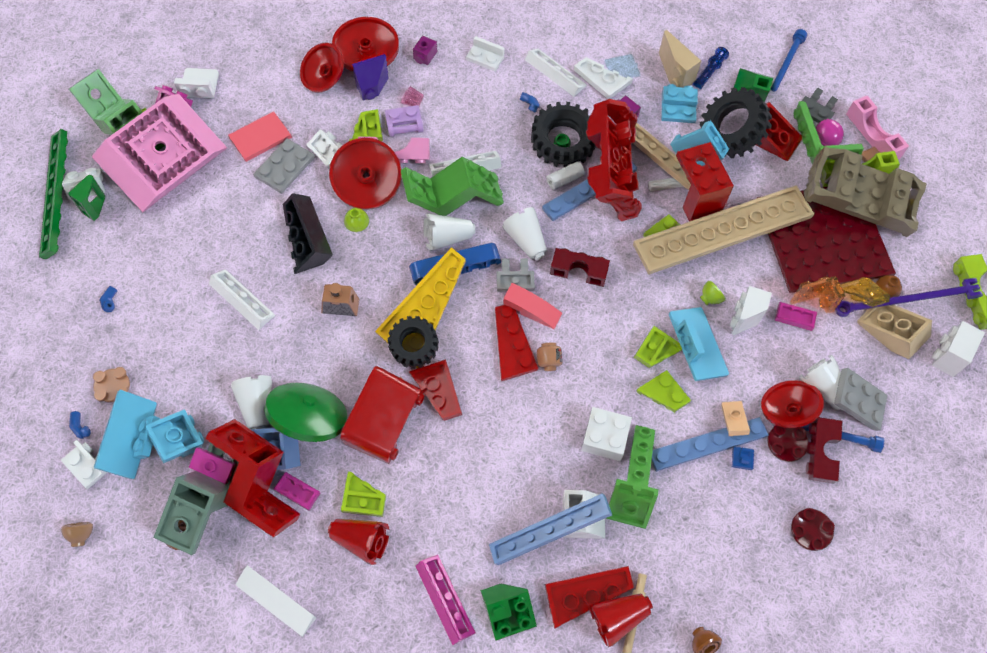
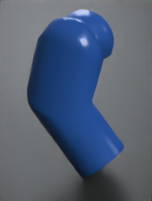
M522 92L520 100L530 104L528 109L536 113L540 107L538 100L534 96Z
M112 286L106 289L99 300L102 310L105 312H112L115 308L112 298L117 293V289Z
M73 411L70 413L69 428L77 438L84 439V437H89L91 434L89 427H82L80 424L81 413Z

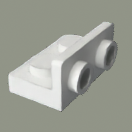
M475 36L473 46L467 54L466 60L496 72L504 59V47Z
M320 129L307 143V146L330 168L332 158L342 144L335 142L336 137L329 131L326 133Z
M76 440L73 443L77 447L62 458L61 461L86 489H89L107 472L94 468L97 456L94 457L91 454L94 450L86 442L81 444Z

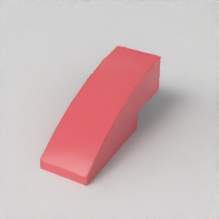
M511 283L503 300L504 305L520 311V315L552 329H555L562 315V312L514 283Z

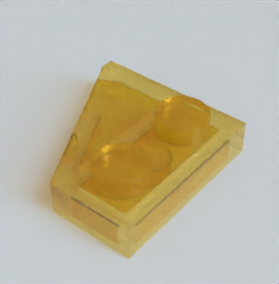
M861 278L838 285L835 288L837 294L847 293L851 295L850 299L863 302L871 307L890 301V295L870 278Z

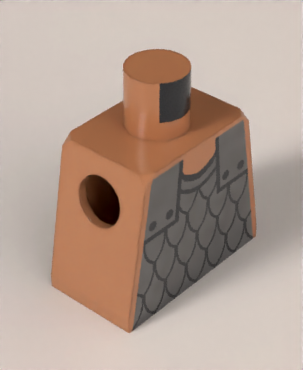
M338 283L325 284L321 313L357 316L360 299L351 286Z

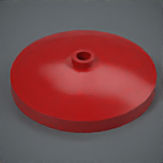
M375 17L351 19L342 24L332 38V44L342 52L344 68L353 71L352 64L383 54L386 55L388 66L394 61L399 51V39L395 29L386 21Z
M363 137L353 139L337 150L330 164L329 178L334 192L344 203L353 208L368 210L385 205L396 195L401 184L402 169L397 155L387 144L378 139ZM366 173L370 174L369 177L364 178Z

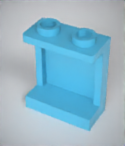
M711 120L705 122L701 129L682 137L680 134L676 135L670 144L673 151L677 154V151L711 142L720 160L725 157L729 150ZM697 161V162H696L697 164H699V165H701V166H704V165H705V163L702 162V161Z

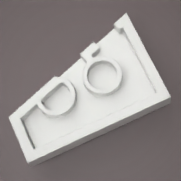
M587 57L575 64L573 69L607 99H611L633 81V78L628 76L625 78L615 70L613 72L604 68V65Z

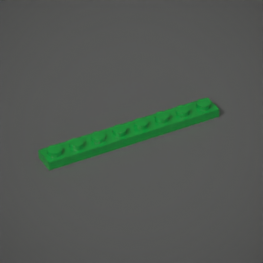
M63 129L54 133L51 136L39 252V258L42 259L50 258L59 249L57 243L60 234L59 221L62 216L60 213L63 203L62 190L64 189L62 183L66 171L64 166L67 158L66 146L68 144V131Z

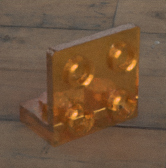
M836 276L830 278L822 277L815 282L807 281L802 283L790 303L792 305L819 298V305L822 309H825L827 314L834 312L846 295Z

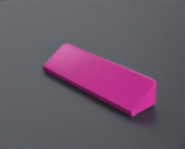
M435 555L421 560L415 567L453 646L476 632L439 556Z

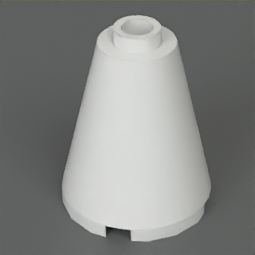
M533 207L524 209L525 213L519 214L517 212L503 222L504 225L502 227L530 259L535 258L537 261L545 256L544 253L547 249L536 211Z
M426 214L428 218H424L423 232L424 238L427 237L429 240V244H426L429 251L470 239L476 231L475 225L471 220L436 214Z
M829 355L830 360H820L807 369L809 373L805 377L801 374L799 379L815 386L821 392L823 400L835 410H839L841 408L836 406L834 402L841 371L833 355Z
M260 375L258 378L251 379V377H245L233 381L231 388L249 429H257L269 426L264 407L267 396L272 388L271 376Z

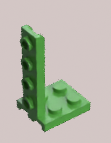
M799 101L797 108L794 109L793 116L797 120L798 131L801 132L802 142L807 149V156L810 157L813 164L816 155L825 146L821 145L806 102ZM862 144L826 146L829 148L847 149L860 155L864 150Z
M639 425L635 426L626 481L616 479L609 501L612 516L606 519L646 529L659 489L648 487L655 437L654 429Z

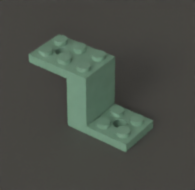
M210 443L207 451L223 458L225 452ZM234 459L231 460L236 465L227 484L197 471L176 477L153 538L187 554H195L211 513L228 506L223 502L239 462ZM179 520H183L186 523L185 531L179 529Z

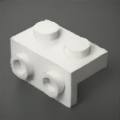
M89 168L84 172L78 173L73 171L66 174L62 185L68 199L72 200L68 193L87 175H92L105 193L102 183L104 177L102 168ZM91 189L89 196L96 195L93 189Z

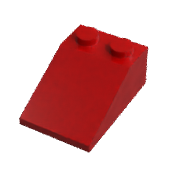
M767 102L765 104L770 109L769 113L772 115V119L768 121L772 126L771 129H766L769 135L767 138L762 137L760 148L785 161H789L802 140V135L770 102Z

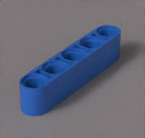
M487 243L457 251L466 259L461 274L472 272L473 269L479 268L480 270L488 268L490 265H499L501 263L495 243ZM445 254L411 263L409 269L414 284L417 285Z

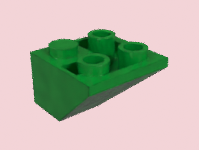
M740 68L733 88H736L738 91H740L741 87H745L747 91L752 89L765 102L773 77Z
M501 583L480 590L495 641L537 627L528 589Z

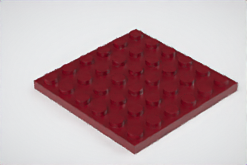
M807 201L814 212L812 218L768 233L789 293L879 279L886 275L894 276L896 274L876 224L813 201L811 203Z

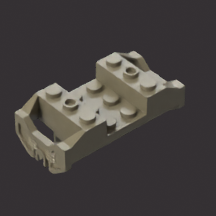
M825 146L816 155L809 170L807 188L804 190L805 201L822 204L894 230L905 237L917 231L919 222L916 216L919 202L925 192L927 183L922 182L915 174L899 168L888 174L861 164L863 155L847 149ZM827 158L835 160L831 176L825 181L828 184V188L824 189L820 187L819 181L822 178L823 166Z

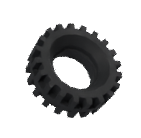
M741 87L740 91L736 88H731L730 93L723 91L720 98L714 97L713 100L715 102L712 105L708 104L706 106L708 109L707 113H702L701 115L704 121L700 122V127L702 128L705 122L712 121L729 148L726 155L730 158H735V154L743 157L746 151L752 153L754 151L753 147L756 144L760 147L762 137L767 138L769 135L766 129H771L772 125L768 120L772 119V115L759 94H756L752 89L747 91L745 87ZM742 108L748 110V119L738 131L731 134L720 132L721 122L730 112Z
M566 101V105L556 102L554 107L551 104L547 105L546 111L544 109L539 110V116L535 115L531 132L533 151L537 150L538 158L543 156L545 163L548 164L551 161L554 163V167H557L558 164H563V168L575 162H586L587 157H591L593 150L596 148V145L586 135V130H588L587 122L590 118L588 109L581 110L579 104L576 103L575 106H571L570 102ZM555 127H570L577 131L580 141L572 147H559L549 140L548 134Z

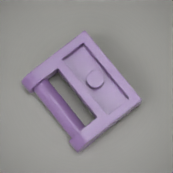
M419 105L385 110L389 137L395 136L394 134L407 132H424ZM417 123V124H414V125L393 127V126H397V125Z

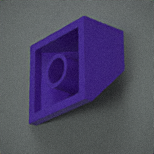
M385 54L352 64L356 87L362 100H372L379 96L389 79Z

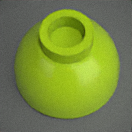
M352 208L344 217V225L349 231L360 232L369 225V217L364 210Z
M708 280L703 286L700 298L706 305L720 304L725 301L726 297L712 281Z

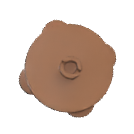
M123 367L94 373L93 379L95 382L93 389L94 397L97 401L114 402L117 391L123 390L128 392L130 380Z

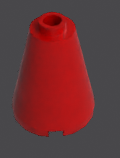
M336 519L330 523L328 534L331 540L367 564L375 565L376 562L374 561L376 558H382L387 547L389 536L386 535V529L389 530V526L387 523L377 521Z
M641 593L589 605L591 617L595 619L598 627L597 630L608 648L616 644L650 616V609L653 608L649 597H644Z

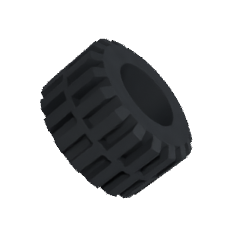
M407 316L406 320L403 318L399 319V324L395 322L393 325L394 329L389 331L390 337H388L387 342L389 343V350L396 361L406 368L410 366L411 369H416V366L422 368L424 367L423 364L431 363V359L435 358L436 351L439 348L438 337L433 325L429 324L424 318L423 320L420 319L419 316H415V318ZM411 333H419L425 338L423 347L416 352H408L402 347L404 338Z

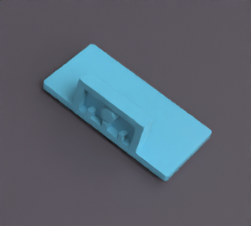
M699 307L670 311V320L694 380L701 381L728 376L729 371L703 309Z
M123 390L117 391L94 464L95 469L128 479L136 477L140 460L150 456L153 446L145 430V425L160 420L159 417L153 416L157 405L156 402Z

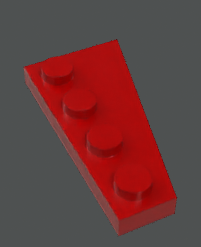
M506 305L495 307L501 382L538 371V366L516 310Z
M629 566L544 584L554 629L589 611V605L611 600L634 588Z

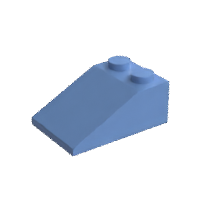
M274 427L250 429L284 452L277 470L301 466L297 439L282 434Z

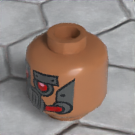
M553 342L542 343L541 347L537 349L538 366L545 368V371H556V367L561 366L563 363L561 347Z

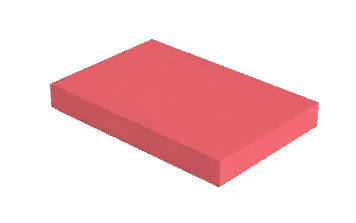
M274 111L228 135L246 162L283 143L287 138H292Z

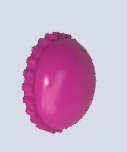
M826 119L819 122L817 127H815L821 145H839L842 142L844 131L836 120Z

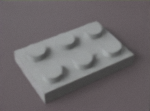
M287 138L253 175L282 194L313 161L315 155Z
M841 369L834 404L870 429L875 431L881 430L887 394L851 369Z

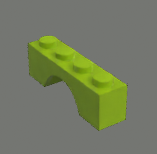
M895 151L876 153L869 161L862 163L888 174L900 166ZM833 159L826 160L823 166L822 178L820 179L823 187L828 186L825 181L832 174L835 162Z
M982 254L961 256L953 264V272L959 278L960 287L963 286L962 282L964 279L976 278L978 282L973 285L980 286V279L987 272V265ZM980 286L978 291H981L983 296L974 299L967 298L966 304L972 310L974 323L978 325L979 330L987 329V296Z

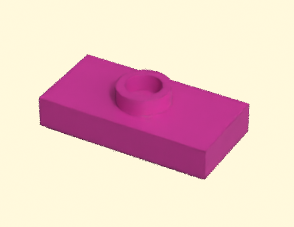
M779 302L775 321L813 331L817 312Z
M198 447L194 452L189 468L227 484L236 464Z
M287 472L282 475L274 487V491L310 511L321 494L320 491Z

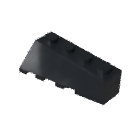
M292 193L282 205L286 226H289L290 229L288 240L292 242L293 246L291 257L296 263V267L293 268L294 274L325 264L333 254L310 196Z

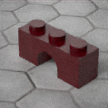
M555 248L550 275L568 279L569 272L572 269L581 268L587 274L586 283L604 287L610 260L604 257L590 256L583 252L569 251L566 248Z
M818 417L810 423L809 434H811V442L807 446L810 460L806 464V474H809L808 480L831 484L839 481L840 461L828 458L824 453V445L826 443L836 444L841 441L842 420Z

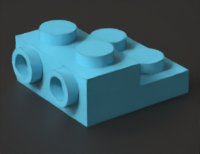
M674 84L664 86L662 91L661 121L696 123L698 89H694L690 85L683 88L676 87Z
M185 409L145 425V430L163 464L182 456L184 458L193 454L196 448H202L204 443L201 432H197L194 427L193 417L187 415Z

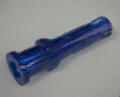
M720 46L715 50V54L708 59L707 66L693 82L695 87L701 90L715 70L721 68L722 62L729 57V51L726 48Z

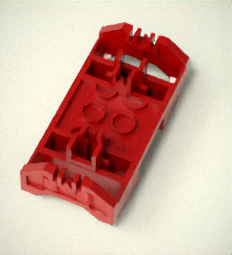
M607 99L593 105L594 109L587 122L588 130H586V135L601 150V164L589 168L587 181L595 191L596 199L602 203L611 204L617 212V218L622 222L638 217L642 209V203L637 198H634L633 191L639 190L637 173H633L631 143L635 142L636 136L635 125L637 123V115L630 111V107H628L626 102Z

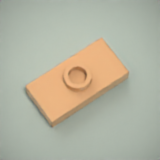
M742 401L722 402L721 407L728 435H749L750 429Z

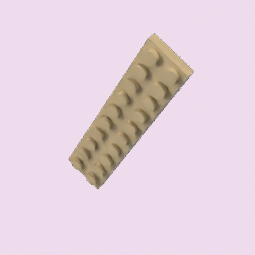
M796 185L640 238L633 242V246L648 275L810 219L813 217L814 212Z

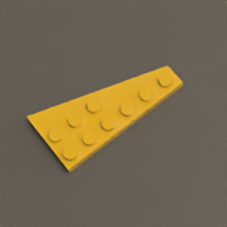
M451 247L377 328L376 334L387 342L388 337H390L389 331L394 329L393 325L395 322L399 324V319L403 318L406 320L407 316L412 318L419 316L422 320L423 318L426 319L429 324L433 325L436 331L466 259ZM411 333L404 338L402 347L408 352H416L423 347L425 338L419 333Z

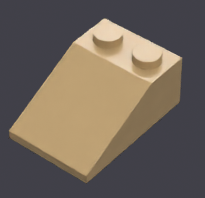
M665 30L659 49V56L670 84L676 85V87L683 88L684 86L692 85L695 83L701 60L668 30Z
M896 305L870 308L857 320L861 327L891 352L910 359L931 337L932 320Z

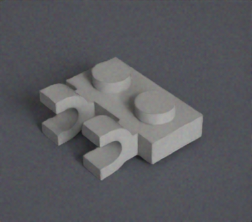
M528 258L520 259V271H510L509 259H502V271H497V292L508 291L511 283L528 291L535 290L534 271H528Z

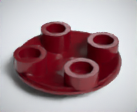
M775 425L767 438L770 451L780 460L787 462L797 461L807 452L809 442L806 431L802 427L785 428Z
M806 508L794 516L791 523L792 535L795 541L803 548L811 551L822 550L833 540L835 525L823 512Z

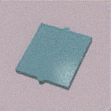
M632 54L604 60L607 70L612 72L615 70L625 78L627 76L631 78L640 76L637 68L638 64L635 63Z

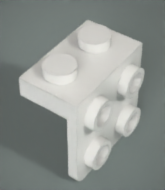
M186 68L183 78H175L174 85L177 91L187 94V97L214 99L219 72L216 69Z

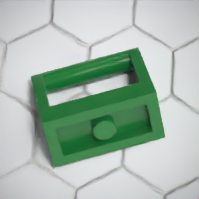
M87 175L68 195L81 213L95 221L100 216L106 196L94 177ZM91 189H93L97 196L89 202L88 198Z

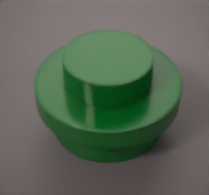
M558 134L554 138L553 144L566 148L570 147L571 140L566 134Z

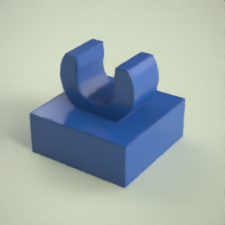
M733 447L732 468L753 470L754 449Z

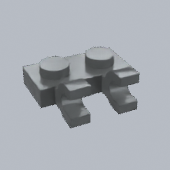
M820 88L814 91L811 98L805 96L802 100L806 102L812 120L817 123L826 119H832L835 112L831 110L838 101L837 98L832 96L825 107L819 104L817 101L823 93V90Z

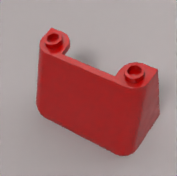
M375 366L342 429L340 439L346 446L389 464L398 455L399 449H396V442L412 409L416 408L417 405L421 406L425 397L423 390L387 370Z

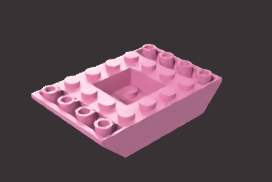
M179 94L162 98L105 139L92 155V158L143 213L226 150L227 147ZM162 143L166 146V149L164 151H157L155 146Z

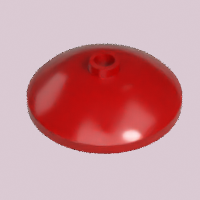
M320 43L307 52L300 66V78L307 89L320 93L329 90L338 82L344 68V58L340 49L331 43Z
M797 380L784 381L772 386L765 392L761 400V408L764 416L771 423L785 428H797L812 423L821 415L824 408V400L821 392L815 386Z

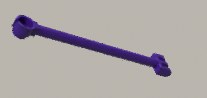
M970 278L964 279L962 282L963 286L859 303H850L843 300L838 302L835 310H837L836 314L838 316L847 317L850 313L857 310L965 293L968 299L982 297L983 294L981 291H978L980 290L979 285H973L978 282L977 279Z

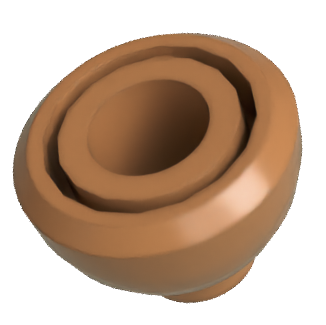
M77 522L61 527V533L65 540L71 543V547L84 546L85 541L90 537L93 530L91 522Z

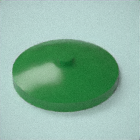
M287 383L274 388L268 394L264 407L267 420L276 430L300 441L322 442L333 439L342 432L347 421L346 407L336 395L322 387L307 383Z

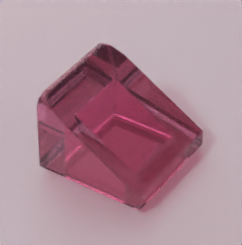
M410 86L406 89L400 103L408 106H420L424 95Z

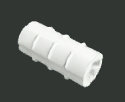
M575 162L549 174L546 177L547 183L554 190L584 176L585 171L580 162Z

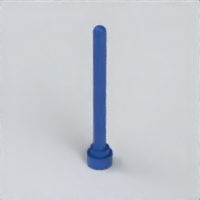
M797 29L792 37L793 44L772 84L771 90L773 92L778 90L799 45L804 43L808 36L807 32L803 29Z
M810 424L802 426L805 431H809ZM842 431V440L866 445L871 451L881 453L883 450L884 437L875 435L874 437L870 436L867 438Z

